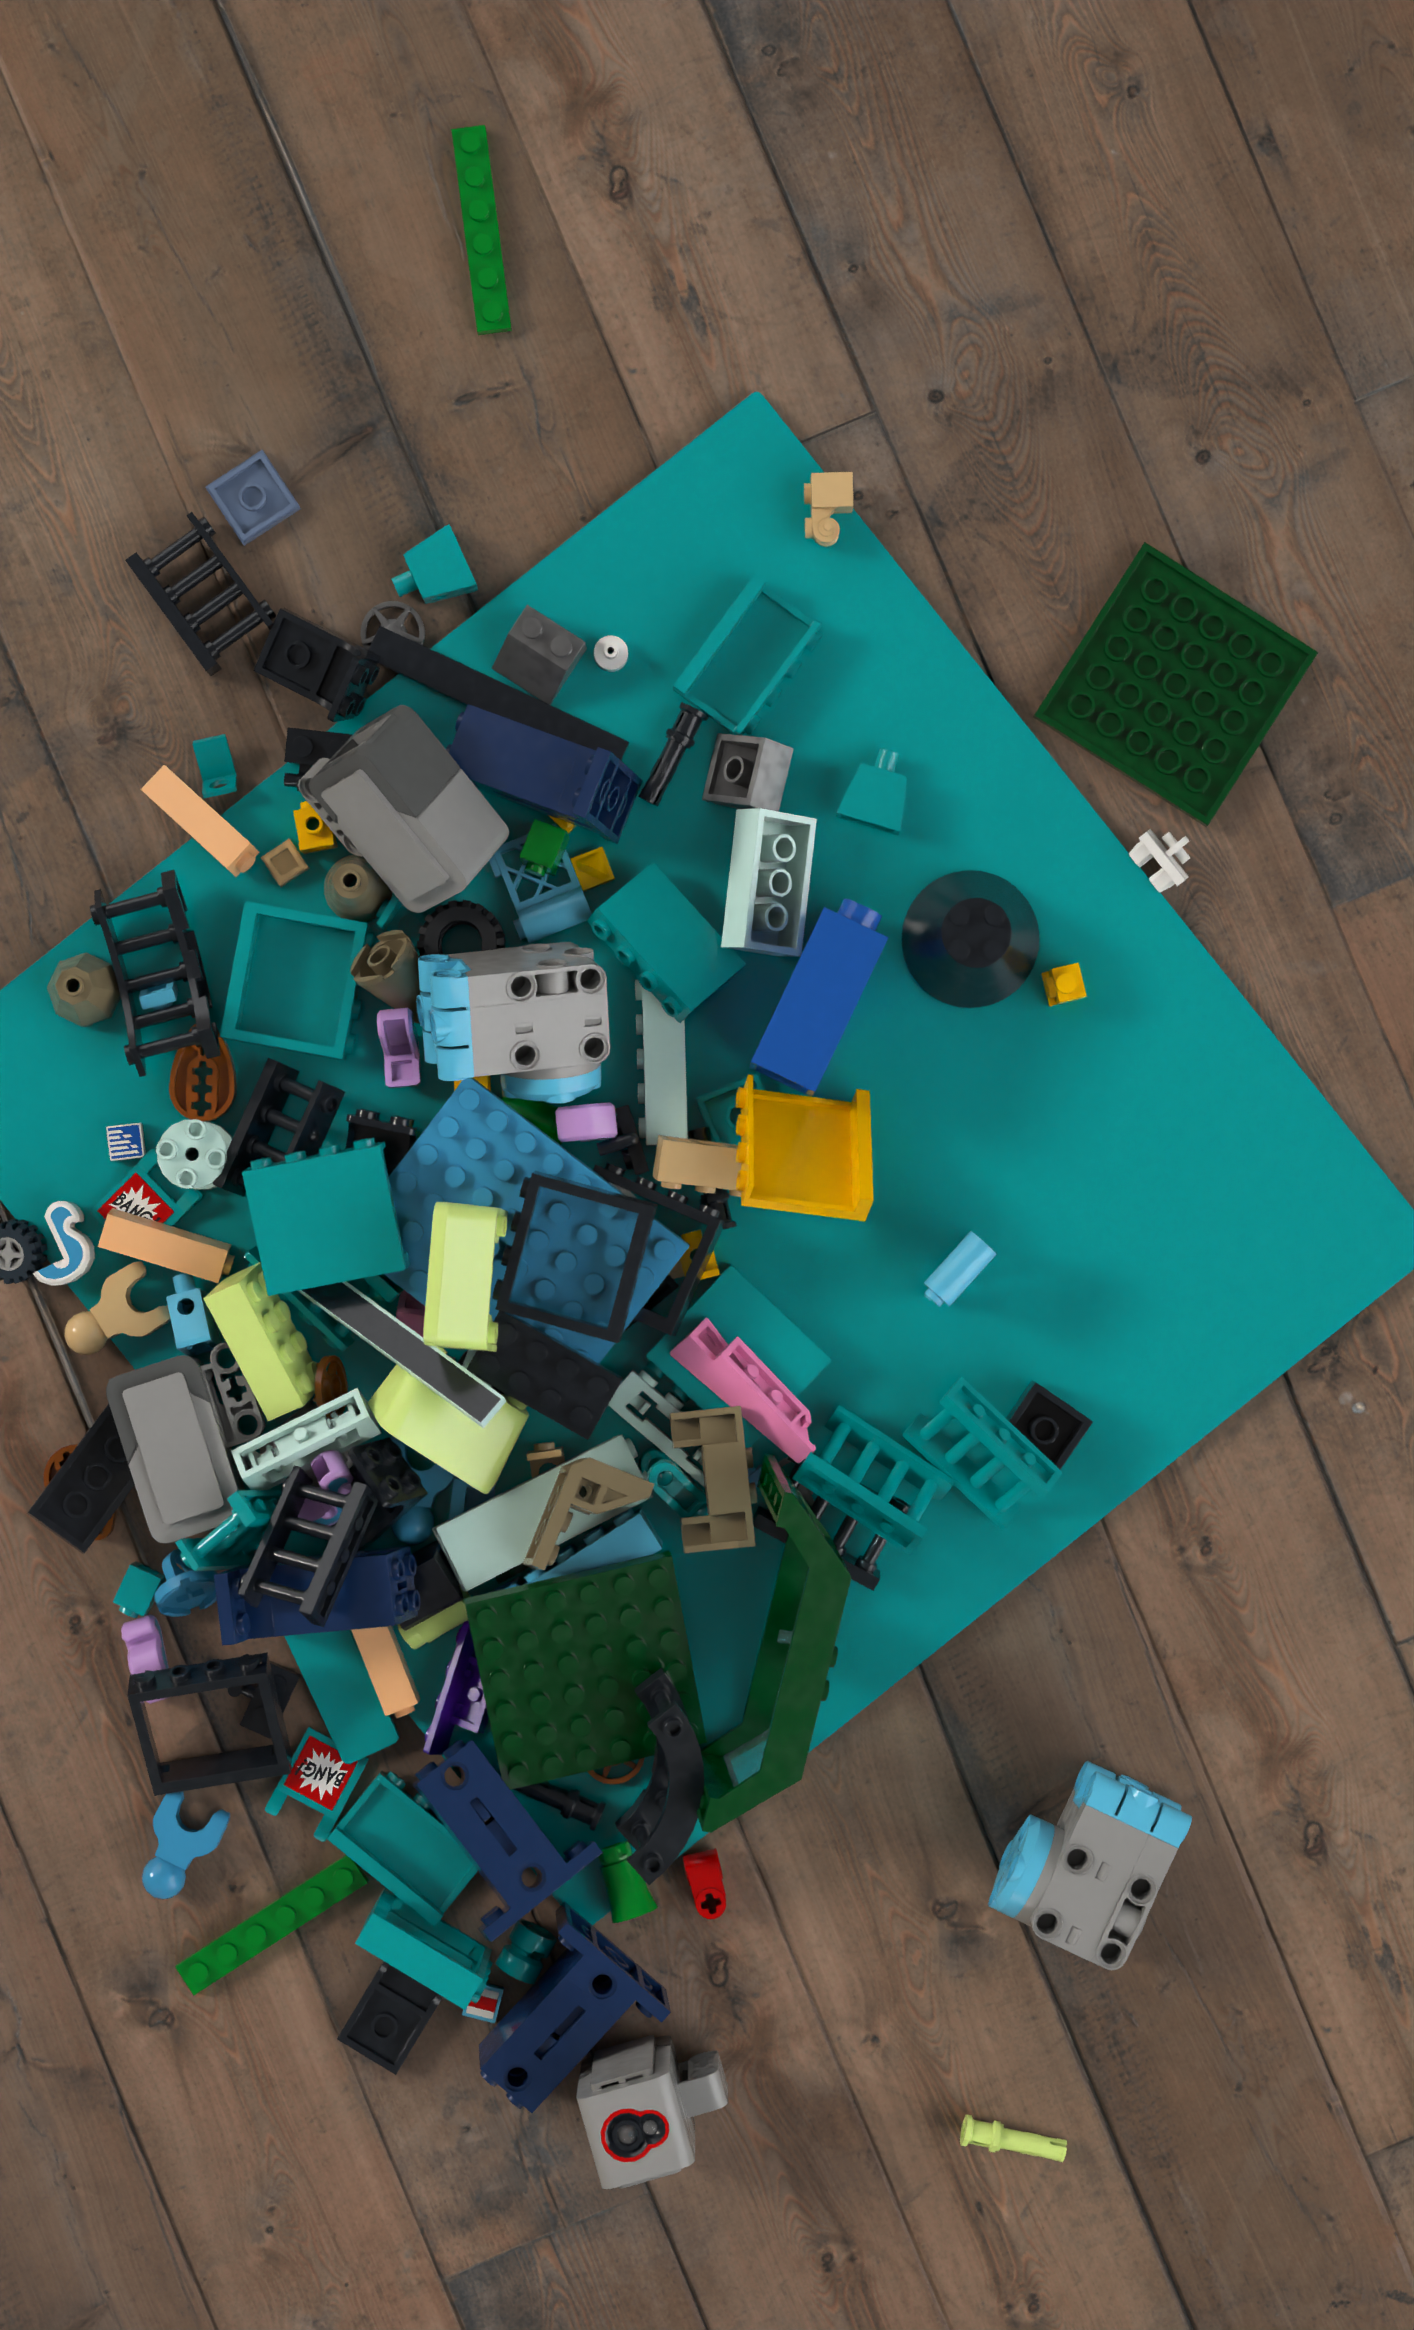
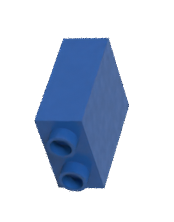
M844 898L837 913L826 907L823 908L751 1060L750 1069L758 1071L807 1096H813L889 938L876 932L882 915Z

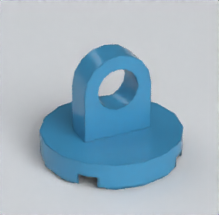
M174 1549L163 1559L162 1569L166 1582L157 1589L154 1596L159 1612L171 1617L191 1614V1608L199 1606L200 1610L206 1609L217 1601L214 1574H217V1571H194L182 1561L180 1549Z

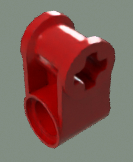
M714 1848L683 1856L688 1883L691 1886L698 1913L706 1919L720 1917L726 1909V1894L717 1849ZM712 1893L714 1899L720 1898L716 1902V1908L710 1909L708 1904L701 1903L706 1901V1894Z

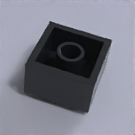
M1035 1381L1030 1382L1006 1417L1013 1426L1060 1470L1093 1423L1092 1420Z

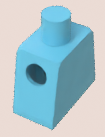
M186 1273L176 1275L172 1278L176 1294L167 1296L176 1347L187 1356L211 1352L215 1346L221 1343L216 1322L203 1299L207 1293L201 1288H196L194 1276ZM191 1306H194L193 1311L190 1314H187L188 1309Z

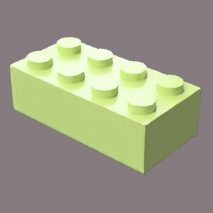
M259 1262L226 1277L203 1299L267 1420L270 1421L303 1407L315 1394L317 1367L316 1362L312 1361L307 1351V1343L304 1336L296 1330L291 1321V1313L287 1304L280 1300L278 1294L268 1296L262 1265Z

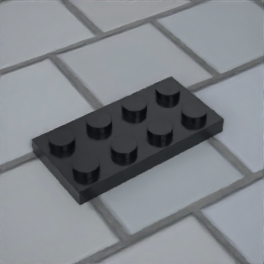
M499 1311L493 1321L498 1323V1339L495 1344L497 1345V1351L477 1350L467 1370L476 1377L588 1440L623 1377L513 1314Z
M109 1403L27 1512L28 1515L82 1554L87 1551L135 1485Z

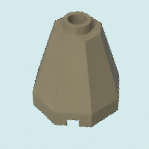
M87 952L60 961L47 986L56 1015L81 1027L93 1025V1023L110 1019L121 999L113 965ZM80 983V987H79V989H78V991H77V990H76L77 985Z

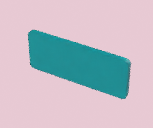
M351 1630L284 1636L344 1763L351 1764L398 1741L399 1733L391 1716H385Z

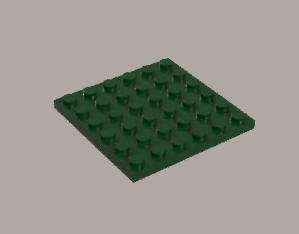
M1144 542L1033 717L1207 827L1318 652Z
M670 1551L464 1598L500 1775L510 1790L655 1755L656 1736L647 1724L651 1717L645 1705L636 1695L634 1688L661 1667L670 1677L681 1697L698 1743H707L675 1569Z

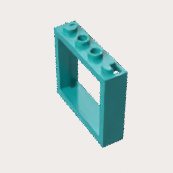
M245 901L220 1037L346 1061L347 1054L353 1053V1047L356 1042V1034L351 1033L353 1020L359 1021L362 1010V1000L357 999L360 986L353 979L354 976L351 974L350 968L354 958L366 944L370 948L373 947L375 932H370L371 926L360 921ZM261 915L355 932L334 1047L240 1030Z
M386 1887L369 1913L355 1942L356 1945L464 2010L470 2001L477 2003L487 1986L486 1983L491 1972L490 1968L493 1964L489 1960L492 1949L442 1919L435 1927L432 1926Z

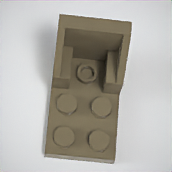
M590 1457L581 1458L562 1466L523 1565L535 1570H545L547 1565L552 1566L560 1549V1546L555 1545L559 1533H565L572 1520L573 1513L569 1512V1508L586 1515L600 1514L649 1498L655 1484ZM582 1486L586 1490L584 1497H581L579 1494Z

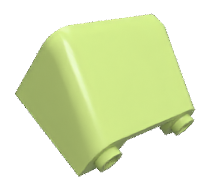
M437 1347L439 1350L447 1354V1351L444 1348ZM397 1364L367 1403L379 1425L389 1434L484 1494H488L496 1484L529 1416L525 1409L527 1405L510 1395L501 1394L504 1396L506 1403L489 1423L482 1428Z

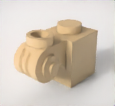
M853 472L811 473L810 483H804V504H811V518H805V539L812 538L818 545L823 547H829L836 543L839 537L840 526L836 520L830 517L832 514L852 513Z

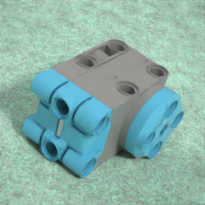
M559 942L447 955L430 954L418 958L421 992L420 995H417L416 1006L419 1024L423 1028L424 1059L427 1063L437 1064L438 1079L443 1081H459L471 1077L500 1074L503 1097L545 1101L548 1103L570 1102L576 1097L585 1095L601 1086V1062L610 1053L607 977L605 971L594 961L593 949L582 948L572 942Z
M1086 1761L1077 1776L1074 1789L1057 1825L1055 1826L1030 1814L1014 1839L1009 1842L1000 1861V1869L989 1898L988 1906L1032 1927L1035 1934L1047 1942L1107 1970H1117L1127 1961L1136 1939L1143 1930L1148 1913L1180 1844L1189 1831L1192 1816L1181 1811V1804L1151 1792L1149 1787L1123 1774L1116 1777L1115 1773Z

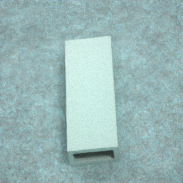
M617 1435L433 1527L432 1530L462 1591H468L524 1562L562 1466L581 1458L590 1457L647 1481V1472L642 1473L634 1458L638 1457L632 1441L629 1438L625 1440L623 1435ZM583 1486L579 1493L581 1497H584L586 1494V1490ZM652 1494L649 1498L600 1514L586 1515L569 1508V1512L573 1513L572 1520L567 1531L559 1533L555 1545H559L652 1498Z

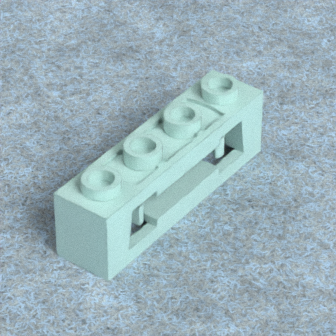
M632 1370L619 1385L608 1406L705 1487L703 1471L687 1459L689 1453L683 1448H673L672 1439L647 1417L642 1420L626 1407L630 1403L643 1415L651 1404L639 1395L642 1391L657 1403L656 1408L669 1419L670 1413L682 1412L681 1409L684 1404L670 1392L664 1397L654 1388L658 1382L644 1370H641L639 1374ZM700 1446L693 1455V1458L702 1465Z
M356 1388L232 1450L231 1453L242 1480L251 1490H269L283 1483L290 1476L294 1465L307 1471L312 1468L310 1463L321 1452L334 1450L343 1453L381 1434L382 1432L377 1420L367 1405V1400ZM347 1405L348 1411L338 1416L335 1410ZM330 1412H332L330 1416L333 1418V1419H331V1420H330V1419H326V1416H325L326 1414H328V1413H330ZM274 1441L277 1447L273 1448L268 1443ZM265 1446V1453L260 1455L258 1452L255 1451Z

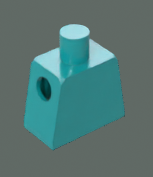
M450 524L407 551L403 556L410 570L391 578L399 597L419 589L425 604L479 590Z
M880 748L874 766L860 763L838 807L836 817L895 835L899 834L902 825L907 776L894 772L899 757L898 753Z

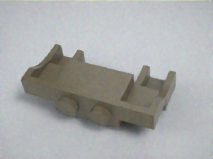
M741 1406L670 1413L673 1448L701 1446L708 1515L680 1518L683 1552L693 1553L756 1546L751 1504L757 1503L755 1482L749 1483L748 1469L753 1468V1455L751 1447L745 1448Z

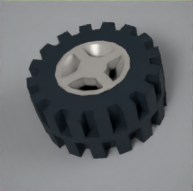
M12 1219L0 1223V1281L4 1280V1284H16L34 1276L32 1273L44 1267L42 1263L46 1261L47 1255L43 1254V1252L48 1250L47 1244H42L41 1240L45 1237L42 1233H36L38 1228L34 1224L28 1226L29 1221ZM14 1245H15V1247L19 1250V1252H17V1251L13 1248Z

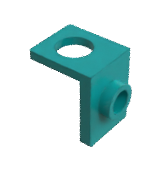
M226 734L194 740L192 745L203 781V798L236 792L237 772ZM227 784L220 788H213L217 785Z
M394 895L391 900L386 899L380 906L376 917L379 918L376 924L385 931L400 930L399 924L401 919L407 915H412L418 919L419 925L423 927L426 915L408 910ZM419 930L413 935H407L414 948L417 947V941H419Z

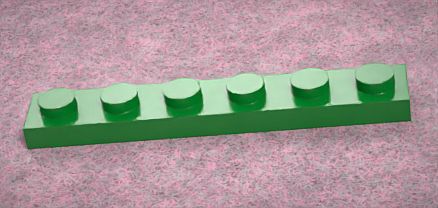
M479 125L451 129L478 335L512 331L486 126Z
M344 1855L177 1963L175 1968L194 1996L361 1888L369 1880L360 1866L347 1855Z

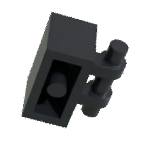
M288 727L284 762L300 764L298 774L285 773L284 786L295 787L299 791V780L312 765L321 758L331 759L350 739L352 734Z

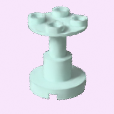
M198 1119L183 1120L171 1125L162 1135L156 1146L157 1162L162 1174L172 1184L184 1189H213L217 1187L213 1185V1182L224 1169L227 1161V1150L233 1137L223 1127ZM197 1149L199 1152V1156L196 1160H194V1157L197 1155L195 1150Z

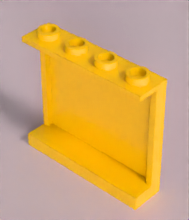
M748 1074L744 1088L739 1087L736 1094V1108H741V1115H738L736 1122V1135L741 1136V1142L738 1143L736 1150V1163H741V1170L738 1171L736 1179V1191H741V1206L865 1222L874 1201L870 1091L856 1089L852 1102L757 1090L753 1089V1075Z

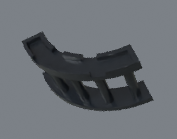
M175 870L161 873L162 887H158L157 892L106 905L102 891L99 889L94 891L95 905L90 906L95 926L101 925L121 995L129 1041L128 1045H124L125 1055L129 1065L135 1064L139 1077L146 1076L145 1058L192 1045H196L197 1048L203 1047L207 1059L221 1056L217 1026L215 1022L211 1023L209 1009L213 1008L208 982L194 930L188 932L186 930L190 928L185 911H188ZM161 905L162 908L168 907L173 922L169 924V928L118 941L111 918ZM172 941L174 944L179 943L183 961L179 962V966L131 979L128 978L123 954ZM181 979L184 982H189L192 997L187 998V1002L137 1015L133 992ZM190 1015L196 1019V1026L192 1027L190 1032L145 1044L142 1042L140 1031L142 1028Z
M662 1667L634 1688L636 1695L650 1714L651 1720L647 1724L656 1736L655 1755L651 1770L652 1776L646 1790L643 1789L635 1803L615 1822L619 1832L636 1849L627 1858L628 1863L648 1885L653 1883L667 1870L685 1847L697 1822L698 1808H700L704 1792V1764L699 1743L688 1720L681 1697Z

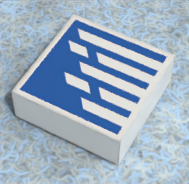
M142 1123L106 1127L110 1161L142 1158L146 1154Z

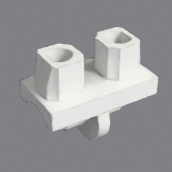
M1149 829L1139 837L1140 842L1129 853V856L1139 867H1142L1153 857L1162 868L1149 878L1158 892H1162L1174 884L1179 886L1189 877L1172 856L1175 854L1182 864L1190 859V856L1182 848L1189 842L1186 836L1177 841L1170 832L1165 834L1162 839L1170 848L1167 850L1154 832Z

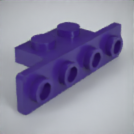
M468 1621L463 1622L456 1635L457 1645L453 1657L446 1667V1679L442 1692L438 1695L435 1702L436 1711L432 1724L425 1734L426 1743L423 1752L429 1755H444L443 1752L448 1748L455 1725L475 1733L484 1734L489 1720Z

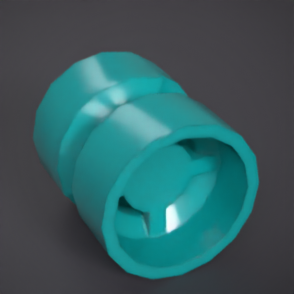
M520 1919L516 1922L509 1935L511 1944L504 1945L495 1964L508 1975L522 1982L535 1984L543 1968L541 1959L549 1957L557 1938L543 1927L528 1920Z

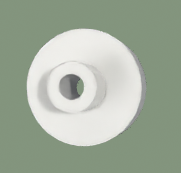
M613 635L601 638L594 648V658L597 665L608 672L622 669L628 660L626 643L621 638Z

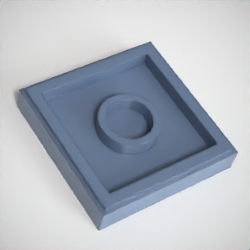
M263 450L257 452L205 487L244 546L301 509Z

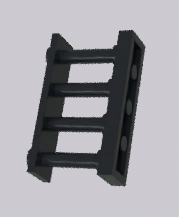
M191 512L187 517L194 525V528L152 559L147 557L142 560L136 552L125 561L205 671L212 676L222 669L216 661L221 657L219 653L262 622L271 631L274 624L271 620L276 617V614L265 599L258 603L212 540L211 537L216 532L206 518L202 517L198 520L193 512ZM204 539L215 555L170 587L168 584L163 588L156 579L161 574L159 570ZM224 566L235 583L194 613L190 614L188 612L183 616L176 604L181 602L179 598ZM244 594L255 611L214 641L210 642L208 640L203 643L196 634L201 629L200 625Z
M268 1057L227 1150V1161L224 1169L213 1182V1185L244 1197L246 1190L242 1171L251 1167V1161L261 1159L262 1157H271L274 1163L285 1161L284 1155L299 1151H305L306 1156L317 1155L339 1109L345 1091L320 1080L315 1089L296 1081L299 1070ZM290 1094L309 1102L301 1121L282 1113ZM276 1125L295 1134L287 1153L268 1145Z
M788 1456L787 1460L795 1463V1466L792 1469L789 1478L798 1489L800 1483L792 1478L797 1472L798 1468L803 1463V1461L800 1463H796L792 1458ZM864 1486L865 1488H867L868 1490H870V1491L873 1492L874 1494L878 1495V1493H877L876 1491H874V1490H872V1489H870V1488ZM817 1496L811 1509L820 1521L829 1502ZM895 1496L889 1502V1504L905 1514L908 1513L911 1507L907 1502ZM759 1506L753 1516V1526L785 1543L788 1534L786 1529L776 1527V1522L768 1507L764 1509ZM846 1515L832 1541L844 1561L851 1579L874 1591L880 1580V1570L876 1569L877 1564L875 1562L887 1540L875 1534L863 1556L859 1555L857 1559L846 1553L847 1548L845 1545L858 1521Z
M294 1465L290 1476L284 1481L281 1497L250 1567L241 1578L238 1594L250 1606L258 1608L263 1595L300 1605L299 1612L311 1624L324 1627L379 1500L366 1484L354 1482L350 1493L347 1495L311 1486L313 1480L301 1467ZM305 1499L342 1508L343 1510L336 1525L331 1527L299 1518L298 1515ZM291 1531L328 1540L329 1542L323 1556L317 1559L285 1550L284 1547ZM277 1563L315 1573L309 1588L302 1591L270 1582Z

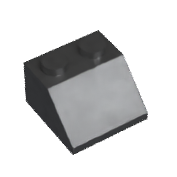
M526 605L508 633L492 669L542 702L551 705L586 651V642L529 605Z
M718 733L702 800L736 809L762 808L779 812L794 748L764 737Z

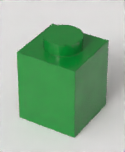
M534 819L519 856L522 864L526 866L525 870L539 877H544L545 873L555 877L570 840L567 831Z

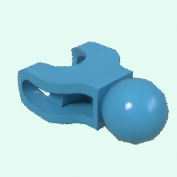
M392 1436V1441L399 1446L402 1456L411 1469L418 1474L421 1484L428 1494L394 1523L391 1529L394 1536L400 1542L408 1545H418L425 1542L432 1535V1528L435 1527L430 1508L434 1507L436 1496L453 1483L455 1476L437 1464L429 1470L418 1471L414 1469L408 1462V1446Z
M183 1791L166 1794L153 1818V1828L159 1843L155 1853L156 1857L148 1861L142 1873V1883L147 1893L154 1898L162 1900L179 1894L185 1884V1870L190 1866L192 1860L195 1857L210 1853L219 1845L230 1821L229 1812L223 1809L218 1810L212 1815L204 1828L199 1830L190 1829L182 1823L179 1815L181 1804L184 1800Z

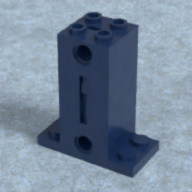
M469 704L465 712L460 713L455 725L457 733L453 743L449 744L446 750L477 789L599 834L605 840L618 844L643 780L611 751L600 747L596 751Z
M410 1546L357 1551L324 1627L311 1624L299 1612L300 1605L263 1595L258 1608L250 1606L238 1592L241 1578L248 1571L251 1562L214 1574L222 1646L234 1645L256 1638L395 1626L417 1617L421 1605L420 1594L418 1590H415L414 1575L417 1568L414 1555H411ZM314 1555L310 1557L319 1559L323 1555ZM277 1563L270 1582L305 1591L309 1588L315 1573Z
M461 1739L443 1752L446 1759L438 1765L433 1761L415 1774L419 1780L412 1785L505 1907L503 1909L495 1906L480 1918L484 1924L478 1930L486 1940L492 1942L603 1852L594 1841L584 1842L583 1840H578L563 1852L566 1857L563 1859L474 1741L470 1740L464 1743ZM450 1766L456 1767L461 1773L460 1782L454 1787L446 1783L444 1776L445 1771ZM532 1867L536 1871L537 1878L533 1885L527 1887L522 1882V1873L526 1868Z
M565 1901L555 1913L556 1927L559 1934L558 1939L567 1949L479 2044L481 2076L490 2085L495 2087L498 2084L507 2092V2098L517 2108L521 2109L524 2106L531 2113L538 2108L635 2001H637L635 2003L636 2007L646 2017L651 2018L654 2016L661 2023L671 2013L666 1989Z

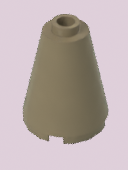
M352 854L341 858L330 868L325 878L324 894L327 904L337 916L343 919L360 922L372 921L377 918L376 914L382 903L386 899L391 900L392 898L390 888L363 856L360 857ZM357 879L356 885L349 887L350 883Z
M402 930L384 932L377 936L380 942L372 948L366 944L360 950L350 968L351 974L359 986L392 1008H409L412 1010L414 1023L419 1024L416 1006L417 995H420L421 992L418 971L419 956L410 938Z

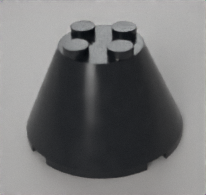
M983 871L953 872L930 883L912 902L902 928L903 956L913 978L935 999L951 1006L962 1008L989 1006L1014 993L1030 975L1039 950L1038 923L1027 899L1007 880Z

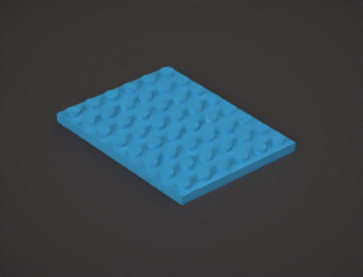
M473 1077L464 1079L389 1176L404 1252L408 1251L410 1266L406 1270L384 1275L425 1306L435 1203L437 1201L504 1209L508 1211L505 1237H499L498 1243H495L489 1312L494 1321L499 1310H495L498 1300L492 1299L497 1279H504L506 1266L501 1265L506 1245L512 1246L516 1233L510 1231L515 1212H521L525 1199L519 1196L525 1177L531 1178V1174L534 1171H539L618 1194H625ZM541 1187L510 1300L608 1327L638 1213ZM654 1218L624 1331L690 1246L656 1218ZM514 1315L598 1364L615 1344L614 1342Z

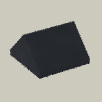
M438 1540L411 1554L414 1555L417 1568L414 1575L415 1590H418L420 1594L421 1605L417 1617L399 1624L405 1631L464 1599L459 1583Z

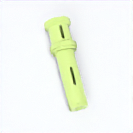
M968 2114L965 2115L960 2134L961 2146L974 2144L988 2147V2150L994 2153L995 2151L999 2152L1001 2148L1063 2162L1067 2150V2140L1056 2139L1004 2128V2124L1000 2121L994 2120L993 2123L974 2120L972 2115Z

